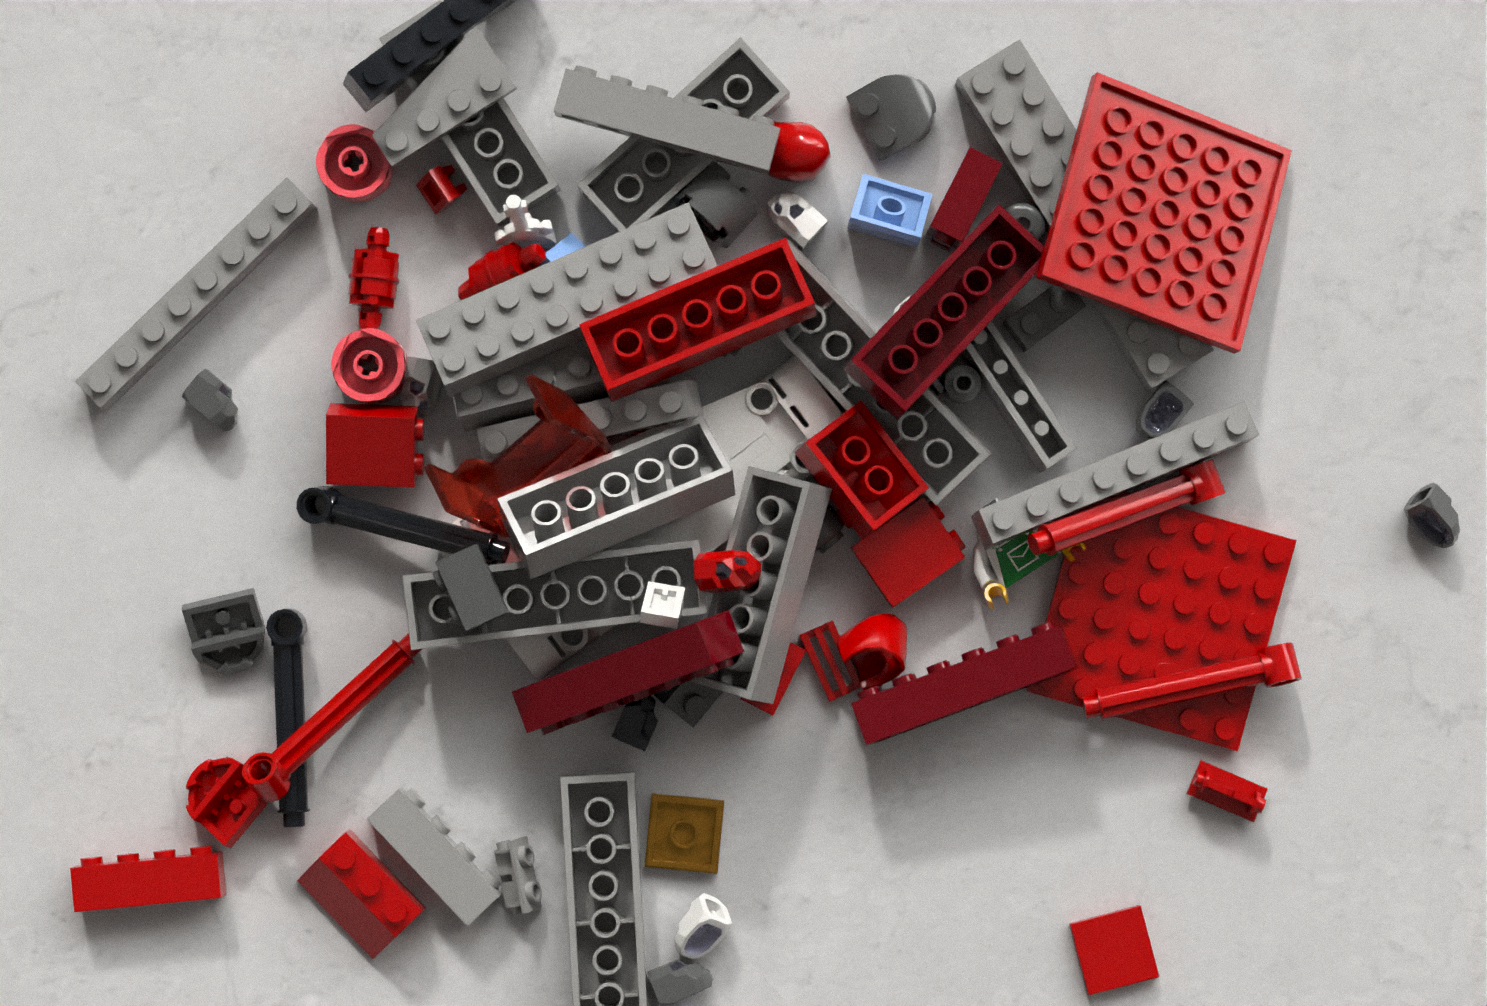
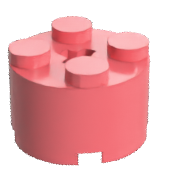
M350 124L334 129L326 136L316 155V167L322 182L334 195L348 202L362 203L375 199L390 186L394 168H392L372 137L374 131L369 128ZM357 156L360 161H364L363 164L359 165V170L356 172L347 167V165L352 164V157Z
M366 328L348 334L340 340L333 352L331 367L337 385L346 395L362 403L379 404L388 402L402 390L407 371L408 357L400 343L392 336L378 329ZM375 357V363L379 368L377 372L371 371L369 376H366L367 370L362 367L364 361L370 362Z

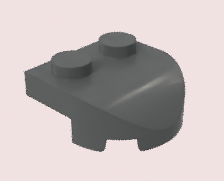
M902 74L887 75L846 96L879 161H883L906 147L920 142L931 131L930 127L934 113H936V103L930 89L919 79Z
M254 588L182 605V613L192 642L191 650L200 664L203 662L215 668L217 673L221 674L238 673L253 665L254 660L263 649L265 632L264 620Z

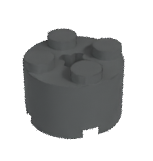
M713 163L711 167L707 166L673 200L677 207L682 203L689 202L702 233L713 242L718 238L723 239L721 247L728 248L757 216L754 206L758 200L746 188L741 187L738 189L729 181L731 178L730 174L718 163Z

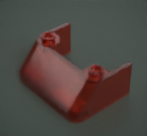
M532 374L528 375L525 380L536 399L533 410L540 420L494 461L490 463L483 459H467L453 473L430 463L424 467L445 512L503 537H509L502 523L498 498L612 452V447L606 436L564 390Z

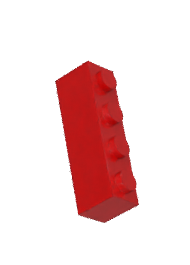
M199 846L190 848V854L176 856L175 849L159 850L153 852L154 858L139 859V853L117 855V862L103 863L102 856L81 858V865L70 868L74 912L222 898L227 895L223 851L212 852V846Z

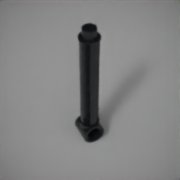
M331 486L308 488L297 499L296 509L299 516L310 524H338L450 554L457 553L474 544H479L488 565L492 561L505 563L509 556L510 543L498 540V534L496 533L489 534L346 497ZM318 496L322 497L325 502V509L322 514L315 507V500Z
M290 608L275 611L267 620L266 626L267 634L271 639V646H273L277 748L305 723L302 645H304L307 622L302 613ZM285 616L292 618L296 624V630L290 637H284L278 630V623ZM306 761L290 774L289 790L284 797L279 799V810H277V813H283V827L305 826V812L310 811L308 809Z

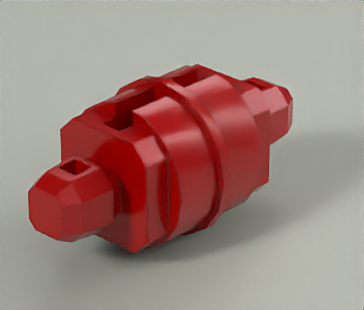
M371 227L366 239L368 248L354 250L351 274L348 276L350 279L348 294L350 295L349 304L361 306V311H359L358 315L360 329H378L382 318L380 309H393L394 300H396L397 284L400 281L398 279L399 254L387 251L390 234L386 228Z
M512 242L487 252L484 257L468 267L469 279L459 286V299L463 300L535 269L546 259L544 248L539 244H531L521 248Z

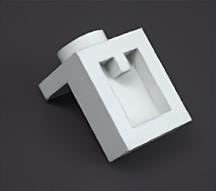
M648 581L640 623L677 629L679 619L682 616L685 588Z

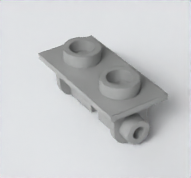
M524 836L512 841L497 842V850L494 851L499 876L511 874L513 880L501 883L505 908L510 909L511 915L526 914L542 908V890L540 884L536 881L533 866L535 857L533 849L529 845L528 837Z

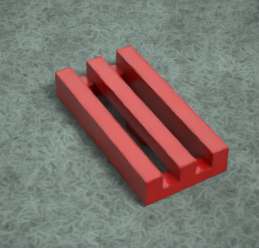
M833 620L799 635L829 702L861 688L858 675L851 660L844 663L852 681L851 684L846 686L825 640L823 632L829 630L840 654L838 646L840 635ZM816 636L839 687L834 692L809 640Z

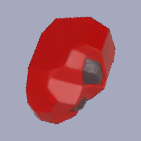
M745 551L705 552L698 554L694 561V579L699 591L722 593L747 590L757 583L761 576V563L749 552Z

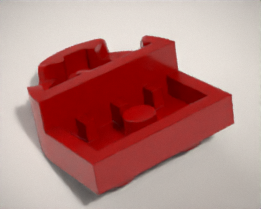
M230 757L216 760L208 759L196 767L187 781L186 789L189 790V805H186V809L194 821L202 824L224 846L231 849L269 802L259 799L242 776L243 763Z

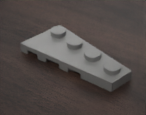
M477 25L372 134V137L392 168L517 90Z

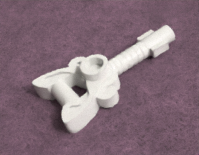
M511 195L507 198L503 208L506 217H510V224L504 226V230H497L494 233L496 244H499V247L514 242L521 248L531 244H539L544 249H551L557 244L550 220L539 222L538 219H532L525 200L521 201L517 195Z

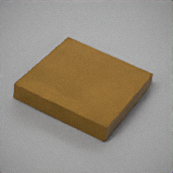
M652 793L645 867L717 874L724 800Z

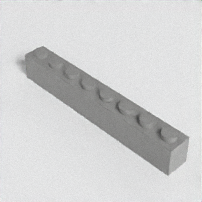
M286 177L75 382L100 408L109 410L292 234L317 207Z
M1244 401L977 510L971 518L985 550L1034 531L1038 529L1040 524L1046 525L1244 445L1256 438L1259 433Z

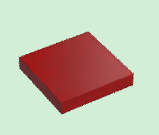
M1140 905L1069 923L1088 995L1159 977Z

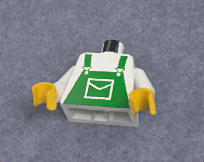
M996 498V499H994L993 501H991L990 503H988V504H986L985 506H983L982 508H984V507H986V506H988V505H991V504H993V503H996V502H998L999 500ZM1036 529L985 550L978 535L979 542L973 548V571L984 592L989 609H994L992 598L995 596L1003 597L1007 604L1009 600L1006 588L1062 552L1069 561H1074V557L1069 552L1072 547L1064 549L1062 552H1056L1053 556H1049L1046 553L1034 555L1029 548L1027 538L1028 535L1037 532ZM1083 543L1075 545L1080 546L1084 551L1086 550Z

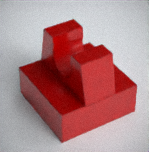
M438 165L429 170L416 184L435 215L446 210L467 190L464 183L453 186L449 180V177L455 172L452 165L442 168Z

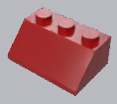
M861 400L795 451V454L819 485L832 489L830 499L861 539L871 534L929 489Z
M351 829L340 836L297 880L372 959L426 908Z

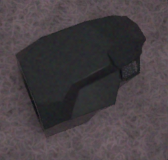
M648 696L625 704L612 737L637 749L646 751L658 723L654 713L656 700L652 696Z

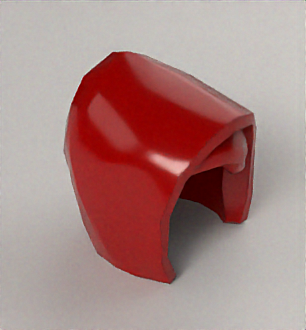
M775 122L774 126L780 127V135L768 175L778 180L789 182L814 180L825 169L831 157L829 143L823 133L813 125L803 122Z
M883 613L869 616L838 638L842 660L844 663H847L853 658L859 674V685L862 690L883 685L898 677L905 670L907 626L893 614Z

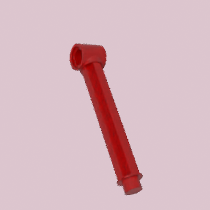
M1211 459L1180 470L1178 476L1046 525L1040 524L1037 532L1028 535V545L1034 555L1046 553L1049 556H1053L1061 550L1187 503L1195 505L1226 492L1214 460Z
M409 634L404 636L399 642L392 640V644L274 752L271 754L260 752L248 758L244 763L242 776L259 799L264 802H274L284 797L290 787V774L411 664H415L413 658L422 649L411 650Z
M1293 643L1266 647L1257 651L1258 654L1251 657L1101 690L1095 689V695L1082 697L1085 717L1088 719L1100 716L1101 720L1104 721L1105 718L1264 684L1267 688L1299 681L1302 677Z

